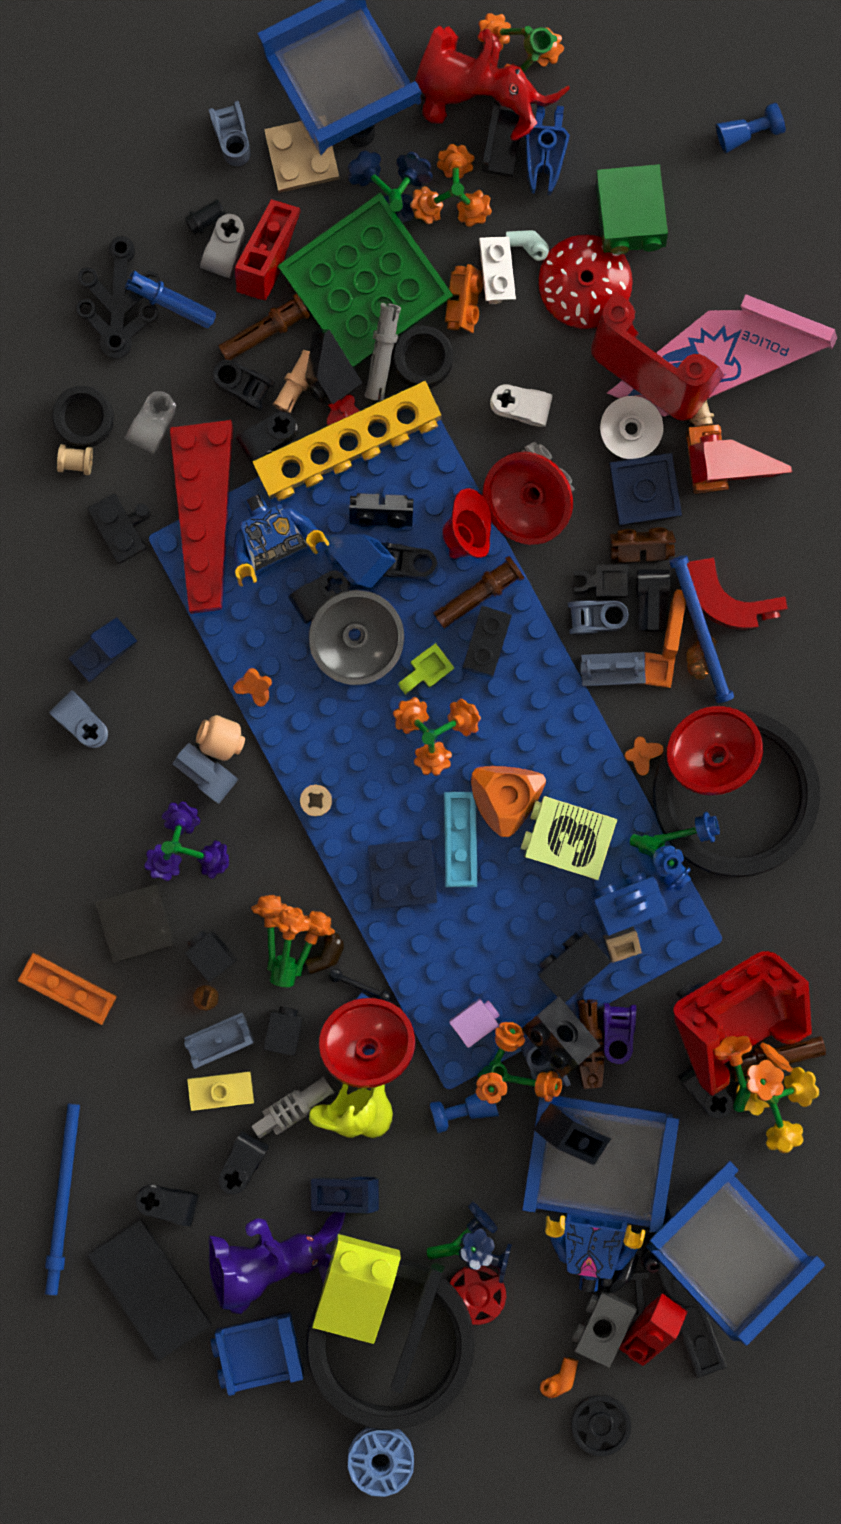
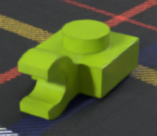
M435 643L410 662L415 671L401 680L398 686L404 694L410 692L422 681L430 688L455 668Z

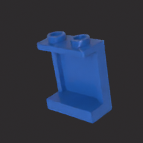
M291 1312L217 1328L215 1338L211 1339L214 1358L220 1357L222 1369L217 1370L221 1389H227L228 1396L235 1395L237 1391L285 1380L296 1382L304 1379V1369Z

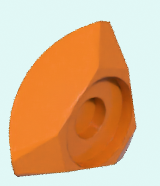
M478 767L471 775L472 792L478 810L490 828L501 837H510L520 828L533 810L535 801H538L546 784L543 774L515 767Z

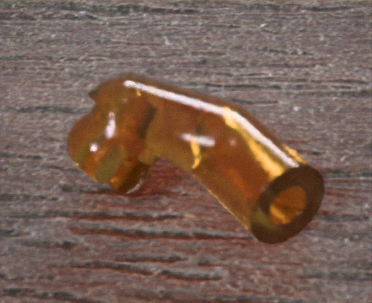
M711 635L713 644H714V646H715V645L717 644V641H716L715 638ZM697 640L687 650V670L695 679L702 680L708 676L709 669L706 666V660L699 640Z

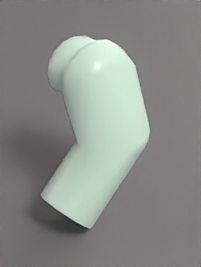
M533 230L506 231L510 247H523L536 261H542L547 257L549 253L548 244L537 232Z

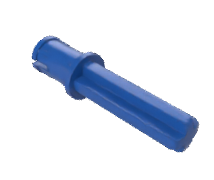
M132 271L130 274L132 279L128 278L125 285L126 290H130L148 299L151 305L157 303L205 328H209L213 324L216 317L215 311L165 287L162 281L157 283L136 271Z

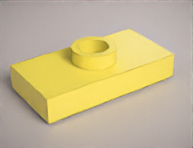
M251 1071L187 1079L191 1111L254 1103Z

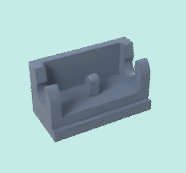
M243 1012L184 1037V1045L189 1050L194 1069L255 1042Z

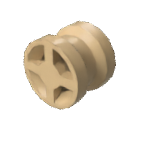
M310 785L301 793L300 805L308 815L322 816L331 808L332 796L325 787Z

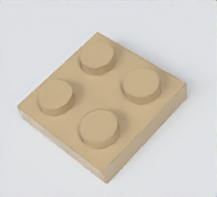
M320 116L319 119L323 126H327L326 116ZM301 121L264 129L279 193L340 179L333 146L327 148L320 155Z

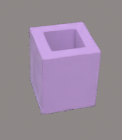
M479 998L451 1018L449 1023L469 1048L499 1026L495 1019L500 1015L489 1000L483 1003Z

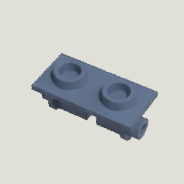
M645 652L581 655L583 686L646 684Z

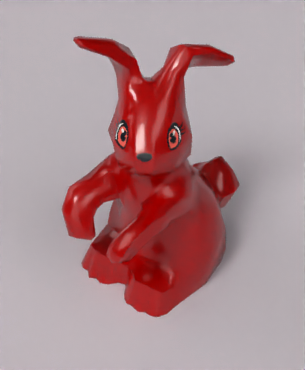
M441 26L435 28L422 57L415 79L421 92L426 97L422 114L431 123L442 124L447 117L445 111L446 104H458L476 95L493 96L502 106L512 109L519 115V121L510 135L511 140H517L529 134L538 124L532 113L531 104L547 107L556 103L570 89V86H566L557 93L544 96L537 92L521 67L513 63L499 69L497 66L502 45L497 35L491 33L487 28H484L478 34L479 38L484 41V45L477 58L457 52L459 37L449 26L444 29Z

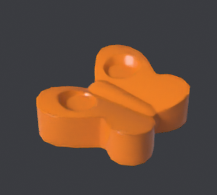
M250 668L244 677L238 679L233 689L237 694H251L255 704L263 707L269 701L268 689L272 685V680L268 676H260L256 669Z
M639 736L634 740V747L626 751L624 757L627 761L633 762L638 775L644 776L649 772V761L663 753V746L659 743H647L643 737Z

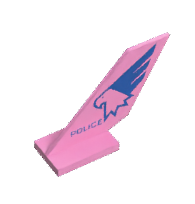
M745 294L741 304L742 310L707 311L660 349L657 354L676 368L679 367L687 356L692 354H701L717 364L724 377L709 396L711 398L825 348L833 349L837 335L833 328ZM623 380L607 392V394L616 398L638 396L647 399ZM655 405L661 416H669L668 413Z

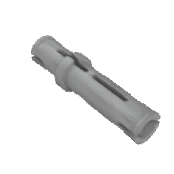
M381 303L377 330H374L372 337L375 339L364 395L372 400H378V397L380 401L384 400L394 343H397L398 339L396 330L401 307L391 303Z

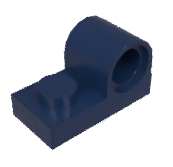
M379 1178L311 1179V1211L369 1214L379 1210Z

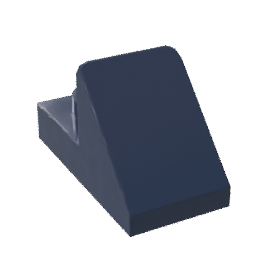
M116 617L90 635L91 639L76 651L69 660L91 683L138 641Z

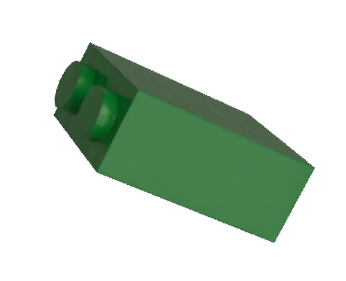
M660 164L597 170L595 185L603 252L619 255L625 254L630 250L643 249L647 252H653L666 247L668 229Z

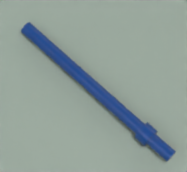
M67 1104L50 1255H46L45 1268L48 1269L45 1290L47 1295H58L60 1271L64 1270L65 1256H62L80 1111L79 1104Z

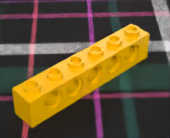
M423 381L253 461V464L270 500L276 497L278 501L294 495V489L303 484L308 488L324 480L322 475L333 470L335 474L348 470L352 467L351 462L362 457L366 461L376 457L381 453L380 448L391 444L392 447H397L409 441L408 435L420 430L421 434L437 428V422L441 420L442 415L426 381ZM403 409H409L415 414V419L409 424H403L397 419L398 413ZM376 422L384 424L387 429L386 433L379 438L371 436L368 432L369 427ZM345 436L355 437L358 441L357 447L352 451L343 450L340 447L342 438ZM318 449H323L329 453L328 461L321 465L315 464L311 460L313 452ZM291 462L300 466V473L294 478H288L283 475L284 466Z

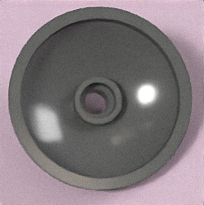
M348 590L332 596L316 611L309 628V647L318 667L330 678L349 685L368 684L385 676L399 660L404 645L403 624L394 607L380 595L365 590ZM352 629L360 631L359 636L355 639L349 637V631Z

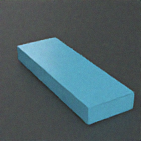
M444 792L445 887H477L476 802L473 792Z

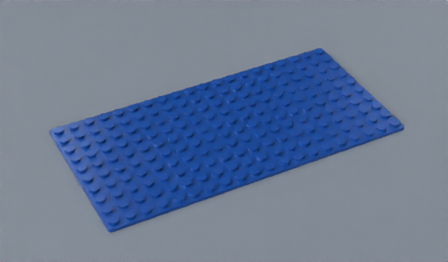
M403 409L398 413L397 419L403 424H409L414 421L415 414L409 409ZM440 420L437 422V428L421 434L420 430L408 435L409 441L397 447H392L391 444L380 448L381 453L369 460L364 461L362 457L351 462L352 467L344 472L335 474L333 470L322 475L324 479L322 482L308 488L303 484L294 489V495L284 500L278 501L276 497L270 500L260 477L229 492L222 610L194 614L189 612L179 520L151 534L149 541L403 1012L409 1018L413 1030L443 1086L446 1089H452L478 1075L485 1066L490 1064L499 1047L495 1043L494 1029L468 1048L449 1023L451 1018L480 998L483 1003L489 1000L500 1016L495 1020L498 1024L514 1022L522 1028L558 998L537 975L541 970L538 965L551 953L555 957L565 949L562 945L563 942L575 932L579 936L584 932L587 933L611 961L603 938L605 934L591 902V898L597 896L595 890L609 884H615L616 888L626 885L625 878L645 872L646 876L651 875L655 877L668 912L633 926L638 935L641 954L617 962H611L565 1002L578 1019L577 1001L584 1000L587 1003V999L597 1000L598 1010L603 1007L604 1003H611L714 947L722 941V936L692 880L679 892L675 888L668 891L669 887L662 881L665 877L657 873L653 865V859L646 854L640 853L638 848L630 845V838L633 834L640 836L649 835L652 837L663 834L656 814L587 687L582 685L580 674L504 535L491 521L490 548L485 557L467 556L453 559L449 556V548L443 539L442 530L444 524L452 516L455 496L460 490L466 488L476 490L480 494L481 492ZM379 422L373 423L368 429L369 434L376 438L382 437L387 431L385 425ZM345 436L340 441V447L345 451H352L358 445L357 439L353 436ZM323 449L314 451L311 456V460L318 465L326 463L329 459V453ZM293 462L286 464L283 468V475L288 478H294L300 473V466ZM357 493L379 494V504L385 505V494L407 495V498L414 499L412 527L392 528L388 525L363 527L357 524H349L350 496H357ZM262 494L268 509L279 504L284 509L294 508L308 517L324 535L364 534L378 539L381 543H394L408 547L430 550L435 555L438 569L436 574L428 580L382 576L372 588L363 585L355 586L350 583V590L370 591L386 599L397 611L404 629L403 650L395 666L385 676L363 685L344 684L327 676L318 667L311 654L308 638L311 621L304 624L288 596L329 571L345 572L340 564H335L325 555L324 551L326 548L321 542L315 546L317 554H314L310 549L257 574L256 583L253 582L252 577H244L242 579L243 586H239L235 575L236 566L233 550L235 534L242 529L240 523L251 518L245 504L247 499ZM509 555L525 579L522 581L516 580L502 590V595L499 597L498 595L496 597L494 595L444 629L433 612L475 585L482 579L481 576L485 571L491 572L504 563L505 558ZM426 556L419 557L415 561L414 567L418 572H426L431 568L432 560ZM332 578L329 581L331 586L327 590L328 592L333 590L338 594L341 591L339 586L343 581H336ZM481 606L512 615L493 678L462 669ZM358 629L349 631L351 639L357 638L360 634ZM436 643L455 669L430 688L422 681L410 692L404 694L398 684L415 671L410 662ZM250 668L256 669L260 676H268L272 680V685L268 689L269 701L263 707L255 704L251 694H237L233 689L238 679L244 677ZM413 697H417L419 702L424 701L427 704L426 712L429 719L423 722V724L428 729L434 730L449 722L447 717L450 713V704L452 702L464 699L467 703L474 704L478 710L481 720L478 722V731L476 733L471 732L466 737L460 731H454L451 728L437 736V739L434 741V743L442 742L445 749L452 753V757L449 759L451 766L442 770L440 775L434 776L432 773L424 775L421 769L414 765V759L417 758L415 750L423 747L425 744L422 741L423 733L420 730H413L405 734L402 729L398 730L395 728L396 719L393 716V712L398 709L400 701H409ZM478 767H515L543 774L546 784L538 799L539 802L542 801L543 796L617 819L599 880L524 857L526 851L520 849L526 831L532 833L535 820L530 819L531 813L512 836L501 837L486 823L476 805L477 887H445L444 792H472L471 775ZM310 785L323 786L332 796L331 808L322 816L308 815L300 805L301 793ZM431 839L437 903L374 909L368 845ZM668 841L665 842V846H671ZM518 1047L513 1052L506 1051L501 1062L522 1051L521 1047Z

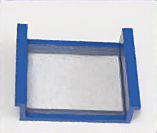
M322 0L257 33L267 62L320 155L332 145L414 104H421L420 95L422 92L416 81L411 83L368 10L366 0Z
M565 1096L552 1097L551 1102H546L544 1098L540 1097L536 1124L549 1104L552 1103L587 1119L610 1137L611 1140L596 1164L592 1165L556 1149L534 1131L522 1211L535 1213L537 1208L561 1213L627 1221L628 1224L647 1226L650 1232L657 1233L664 1223L679 1118H673L671 1113Z
M728 1161L649 1240L650 1243L646 1247L732 1341H741L744 1346H747L817 1275L825 1264L818 1256L806 1255L734 1176L739 1170L731 1161Z

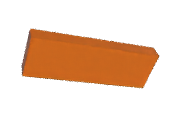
M36 953L31 954L18 979V982L100 1025H103L117 998L116 995Z

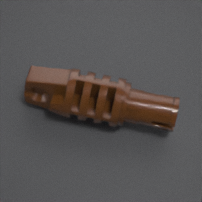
M587 999V1003L584 1000L577 1001L579 1020L601 1045L577 1066L581 1086L584 1089L600 1088L603 1083L605 1064L603 1031L598 1027V1003L594 999Z

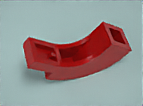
M714 557L690 561L687 564L704 616L718 625L736 630H752L759 627L757 616L761 615L762 621L780 618V612L788 609L785 596L756 602H742L730 597L718 581Z

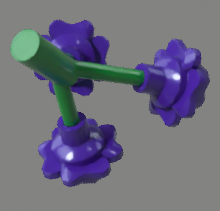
M184 801L179 804L170 803L168 810L162 813V818L166 820L164 826L174 831L172 841H165L162 845L157 844L154 850L146 852L147 861L144 864V868L151 871L150 876L153 879L161 878L169 881L172 876H177L180 873L179 864L182 858L179 855H175L177 853L197 858L202 865L201 873L208 875L210 879H214L217 874L224 873L225 869L228 868L229 855L227 853V846L221 844L220 841L215 840L211 845L205 846L200 851L182 847L178 842L180 835L184 831L188 834L193 833L194 827L199 825L201 821L197 816L198 810L188 806Z

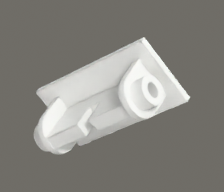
M509 237L479 238L485 300L489 301V304L502 303V300H515Z

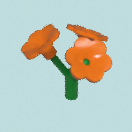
M735 1036L723 1039L719 1047L713 1050L716 1059H729L730 1065L735 1068L740 1085L733 1103V1109L737 1112L744 1111L751 1093L757 1094L758 1098L762 1101H768L772 1096L781 1095L784 1090V1086L781 1083L784 1079V1073L781 1069L789 1073L793 1070L789 1062L772 1046L762 1042L760 1047L766 1054L767 1059L761 1061L758 1065L750 1066L747 1070L749 1080L745 1081L741 1067L743 1063L741 1056L752 1049L747 1036H740L738 1038Z

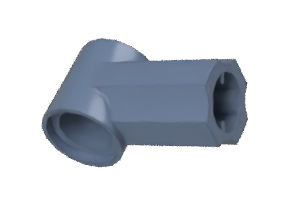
M190 743L182 749L172 763L198 784L197 787L218 804H220L239 780L218 762L214 763Z

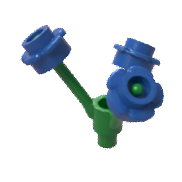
M704 812L702 816L695 817V827L668 834L654 835V837L633 834L629 843L631 846L638 848L640 853L646 854L653 859V865L657 873L665 877L662 881L669 887L668 891L675 888L679 892L692 879L688 875L691 868L686 869L681 864L684 860L683 853L673 846H665V842L698 834L701 842L710 840L713 843L715 842V835L720 834V828L716 816L710 817L708 812Z

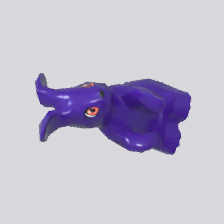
M334 1212L327 1218L324 1226L315 1235L297 1233L281 1243L273 1239L266 1220L261 1218L254 1219L247 1223L245 1227L248 1236L252 1237L259 1234V1241L253 1247L229 1246L224 1238L209 1235L208 1261L210 1278L219 1306L222 1309H229L231 1313L242 1314L248 1309L252 1301L262 1295L267 1286L288 1277L293 1272L299 1274L309 1273L316 1267H319L324 1284L331 1260V1255L326 1252V1246L336 1238L342 1229L346 1212Z

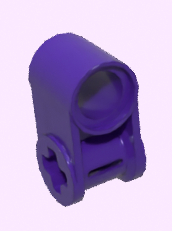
M609 1003L603 1004V1050L605 1059L611 1063L623 1064L632 1056L633 1036L636 1026V1004H631L630 1007L610 1006ZM612 1016H623L626 1019H612ZM619 1040L624 1043L626 1051L623 1057L615 1059L609 1053V1046L612 1042Z

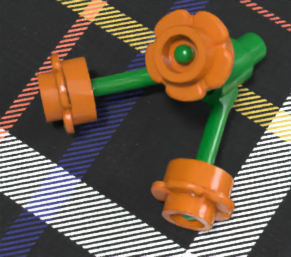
M514 1022L500 1023L499 1027L495 1029V1043L499 1049L490 1064L478 1073L476 1095L481 1101L486 1100L489 1104L497 1103L501 1100L502 1096L506 1095V1082L533 1086L535 1087L537 1097H542L546 1102H551L552 1097H558L562 1090V1080L558 1078L557 1072L551 1070L540 1072L535 1080L510 1075L507 1073L506 1067L501 1064V1059L506 1051L513 1052L525 1043L523 1030Z

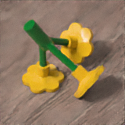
M801 1067L793 1068L791 1074L784 1079L786 1089L783 1090V1093L779 1096H772L768 1101H762L758 1098L757 1094L751 1093L744 1111L749 1110L753 1115H760L764 1108L771 1107L776 1121L774 1127L769 1128L766 1132L768 1138L766 1145L768 1149L778 1150L780 1153H788L793 1147L800 1146L803 1143L801 1135L803 1133L802 1126L797 1123L791 1124L789 1121H783L777 1103L780 1098L788 1096L791 1102H798L802 1107L811 1105L812 1099L817 1098L819 1095V1089L815 1085L816 1078L812 1072H805ZM738 1084V1086L736 1087V1094L738 1093V1091H739V1089H740V1085H739V1084Z

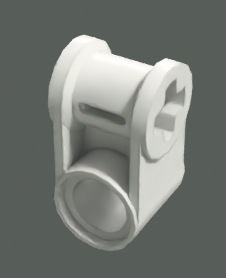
M504 384L494 390L490 398V407L496 415L518 420L532 426L546 427L553 396L539 390L524 389ZM503 393L508 394V400L513 402L509 403L506 408L501 407V401L497 400V398L502 397Z

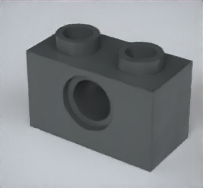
M599 1289L597 1296L592 1294L584 1312L588 1313L583 1325L577 1324L571 1341L575 1342L573 1346L575 1352L610 1368L636 1313L635 1305L602 1289ZM605 1319L611 1323L607 1333L598 1334L593 1330V1326L598 1320Z

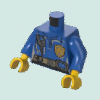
M262 494L255 495L245 501L251 518L241 522L242 529L235 534L233 558L238 584L243 586L242 579L246 576L252 577L253 582L256 583L257 574L310 549L314 554H317L316 544L325 542L329 546V541L308 517L294 508L284 509L279 504L268 509Z

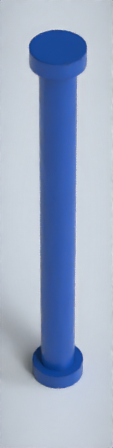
M688 556L676 557L670 560L669 563L671 568H675L717 693L714 696L716 703L727 702L734 698L732 690L728 689L687 566L689 563Z

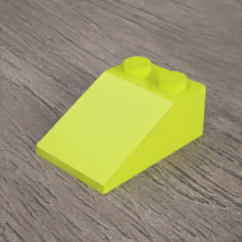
M337 1234L312 1328L374 1344L401 1259L400 1251Z

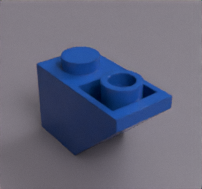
M364 534L325 535L329 541V546L325 542H321L326 548L324 551L325 555L335 564L342 566L345 570L343 573L344 577L355 586L363 585L372 588L396 562V559L378 539Z

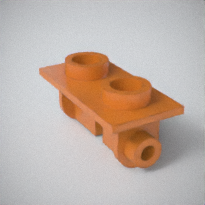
M467 264V267L455 266V271L451 272L449 290L454 296H459V301L449 300L447 302L445 323H448L447 329L457 331L461 327L469 333H474V325L478 322L479 308L477 303L479 293L483 289V277L481 275L482 271L471 264Z

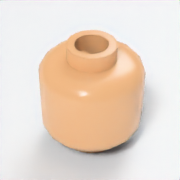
M214 715L209 720L204 719L202 721L195 742L199 744L201 753L221 761H227L233 754H240L245 737L241 736V727L237 722Z

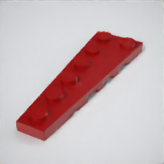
M232 420L170 428L188 606L191 614L222 610L226 523L228 522L227 507L230 489L229 474L233 440Z

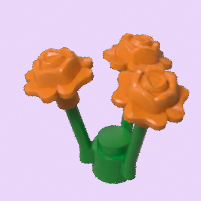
M487 13L485 20L479 21L480 32L487 28L491 33L497 35L502 45L501 50L503 49V44L510 42L509 35H523L525 37L523 45L529 55L520 66L523 72L535 61L542 67L547 66L548 62L556 64L558 56L564 51V46L559 44L562 40L561 35L554 34L547 27H539L534 30L530 26L511 28L510 23L505 22L503 14L494 15L492 13Z
M275 895L261 896L257 904L251 907L253 913L264 918V927H267L269 955L267 970L271 971L270 982L280 987L294 986L295 978L302 975L305 960L312 945L316 944L319 936L335 934V930L331 928V918L320 911H311L309 916H304L300 908H293L281 903L280 896L276 897ZM274 927H278L283 932L282 937L285 939L282 955L277 956V959L275 954ZM308 931L304 939L306 941L297 963H295V959L289 956L291 942L299 932Z

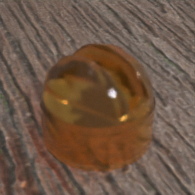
M203 985L194 992L193 1001L197 1008L208 1011L217 1005L219 994L213 986ZM204 990L210 991L206 1006L201 1005Z

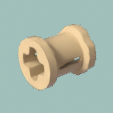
M60 444L57 471L62 473L64 470L83 471L84 475H90L93 448L87 447L85 450L67 448L65 444Z

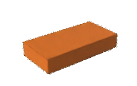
M678 589L674 592L671 599L662 651L663 658L674 660L678 652L686 605L683 592Z

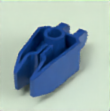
M537 105L535 119L538 124L529 134L525 135L527 180L530 191L535 194L537 175L543 172L544 159V173L549 177L547 195L552 194L558 182L570 134L562 127L564 106L556 107L554 111L555 125L553 127L542 125L545 117L544 106Z

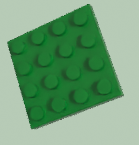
M381 193L278 265L282 274L321 329L331 331L353 368L373 354L375 339L372 337L374 330H377L381 303H391L401 307L396 334L400 336L453 298L451 291L395 212L391 210L390 205Z

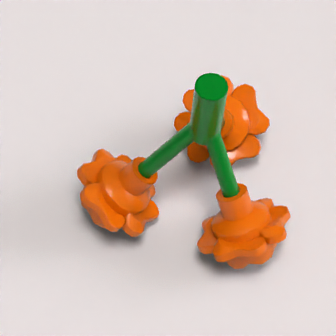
M450 144L446 150L438 153L440 160L437 162V167L443 170L447 178L452 177L453 185L441 195L431 191L426 186L421 187L420 190H414L410 207L416 219H421L430 225L433 221L440 220V211L443 208L442 201L450 197H458L461 200L457 204L459 211L458 220L465 222L468 227H472L475 224H483L486 221V217L492 213L490 196L484 195L481 190H477L473 194H464V187L459 183V179L465 173L473 170L472 162L475 157L467 151L465 145L457 147L455 144Z
M413 697L409 701H400L398 709L393 712V716L396 719V729H402L405 734L413 730H420L423 733L422 741L425 744L423 747L415 750L417 758L414 759V765L421 769L422 774L428 775L432 773L434 776L440 775L442 770L451 766L449 759L452 757V753L445 749L442 742L434 743L437 736L452 728L454 731H460L467 737L471 732L476 733L478 731V722L481 720L475 705L467 703L464 699H459L457 702L450 704V713L447 717L449 722L435 730L428 729L423 724V722L429 719L426 712L427 704L424 701L419 702L417 697Z

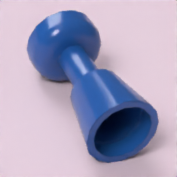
M774 102L767 105L764 110L765 116L750 122L740 119L716 123L717 137L724 153L726 154L749 141L751 134L768 128L774 135L785 133V122L778 104Z
M475 1093L466 1097V1103L444 1109L440 1101L430 1103L437 1132L442 1133L447 1131L449 1127L448 1121L467 1115H469L470 1119L499 1117L496 1103L489 1104L486 1100L481 1101Z

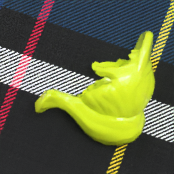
M343 1084L338 1096L331 1104L316 1105L311 1109L309 1121L314 1126L332 1130L348 1138H354L359 1135L377 1138L389 1130L393 1111L385 1094V1085L371 1088L370 1091L362 1088L347 1094L348 1085Z

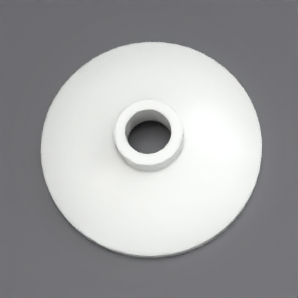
M626 396L615 400L607 407L601 419L600 433L604 444L613 454L624 459L642 458L650 454L660 443L663 435V420L656 406L647 399L638 396ZM629 423H633L637 427V432L633 435L628 434L625 430V426Z

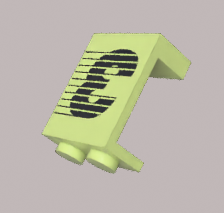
M543 796L541 802L535 801L530 819L535 820L532 833L525 832L520 848L526 851L524 857L599 880L617 819Z

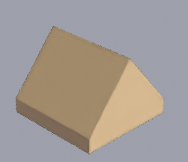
M633 926L610 936L603 935L611 962H617L642 953L638 935Z

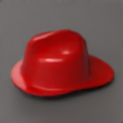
M470 488L462 489L455 496L452 516L443 526V539L449 548V556L453 559L467 556L485 557L490 548L491 512L488 503L476 490Z

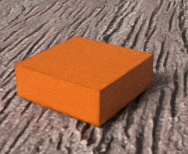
M645 652L646 684L644 685L671 688L675 658L674 660L666 659L661 654Z

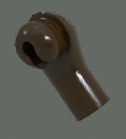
M339 934L326 935L324 937L325 946L321 955L305 960L310 975L333 967L338 963L344 950V941L341 940Z

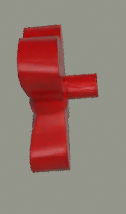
M346 395L342 400H338L334 404H328L331 411L327 418V426L360 411L354 406L355 398L353 395Z

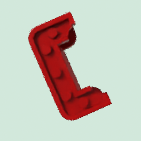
M615 291L602 311L591 345L593 357L599 364L679 421L692 419L723 379L724 374L720 367L701 354L687 356L678 368L636 339L639 335L633 325L636 311L626 298Z
M769 951L759 952L682 998L673 1008L676 1026L698 1082L711 1096L723 1090L730 1082V1071L724 1065L729 1059L718 1060L713 1051L720 1046L723 1039L730 1036L737 1038L747 1036L751 1045L754 1046L772 1035L781 1043L794 1044L812 1034L809 982L779 955Z

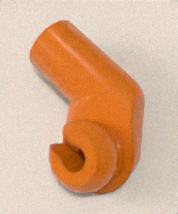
M563 1357L560 1372L541 1382L540 1392L542 1395L548 1398H556L571 1390L579 1361L574 1358Z

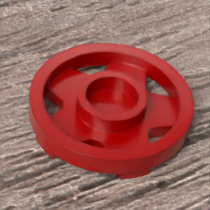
M465 1266L458 1270L451 1278L449 1283L463 1299L473 1325L491 1322L503 1310L506 1302L504 1282L503 1284L499 1283V1274L490 1267L481 1266L478 1270H472ZM478 1271L486 1272L492 1277L482 1279ZM464 1274V1284L454 1286L459 1277ZM499 1289H501L500 1303L494 1298V1294ZM480 1312L489 1315L484 1318L475 1319Z

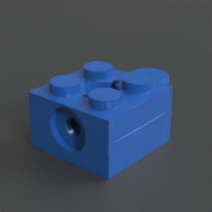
M640 872L625 878L626 885L616 888L615 884H609L595 890L597 896L591 898V902L605 935L610 936L668 912L654 876H646L645 872Z

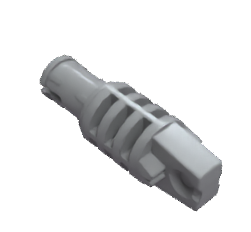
M323 1076L300 1092L299 1089L297 1091L294 1090L263 1110L262 1113L265 1117L253 1124L252 1128L259 1138L272 1131L278 1135L309 1115L311 1107L335 1092Z

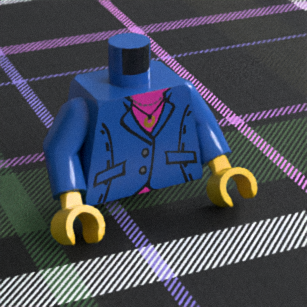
M567 1213L566 1222L565 1216H560L559 1222H553L550 1220V1216H546L545 1232L550 1236L551 1243L559 1260L567 1264L568 1273L580 1275L579 1289L585 1292H596L598 1290L599 1278L611 1279L614 1271L622 1270L635 1256L638 1248H641L645 1236V1230L643 1229L641 1233H633L631 1225L627 1226V1221Z

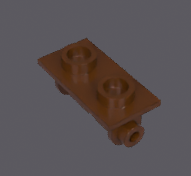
M655 527L649 529V532L637 533L633 529H622L617 531V534H610L612 546H617L611 547V559L618 560V563L640 561V550H646V561L669 560V557H675V546L669 543H676L673 531H668L666 528Z

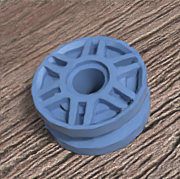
M363 1428L354 1436L349 1446L347 1468L351 1480L361 1491L371 1496L386 1497L398 1493L408 1484L413 1474L414 1451L409 1438L400 1429ZM377 1454H385L390 1460L384 1466H377L373 1463L372 1459Z

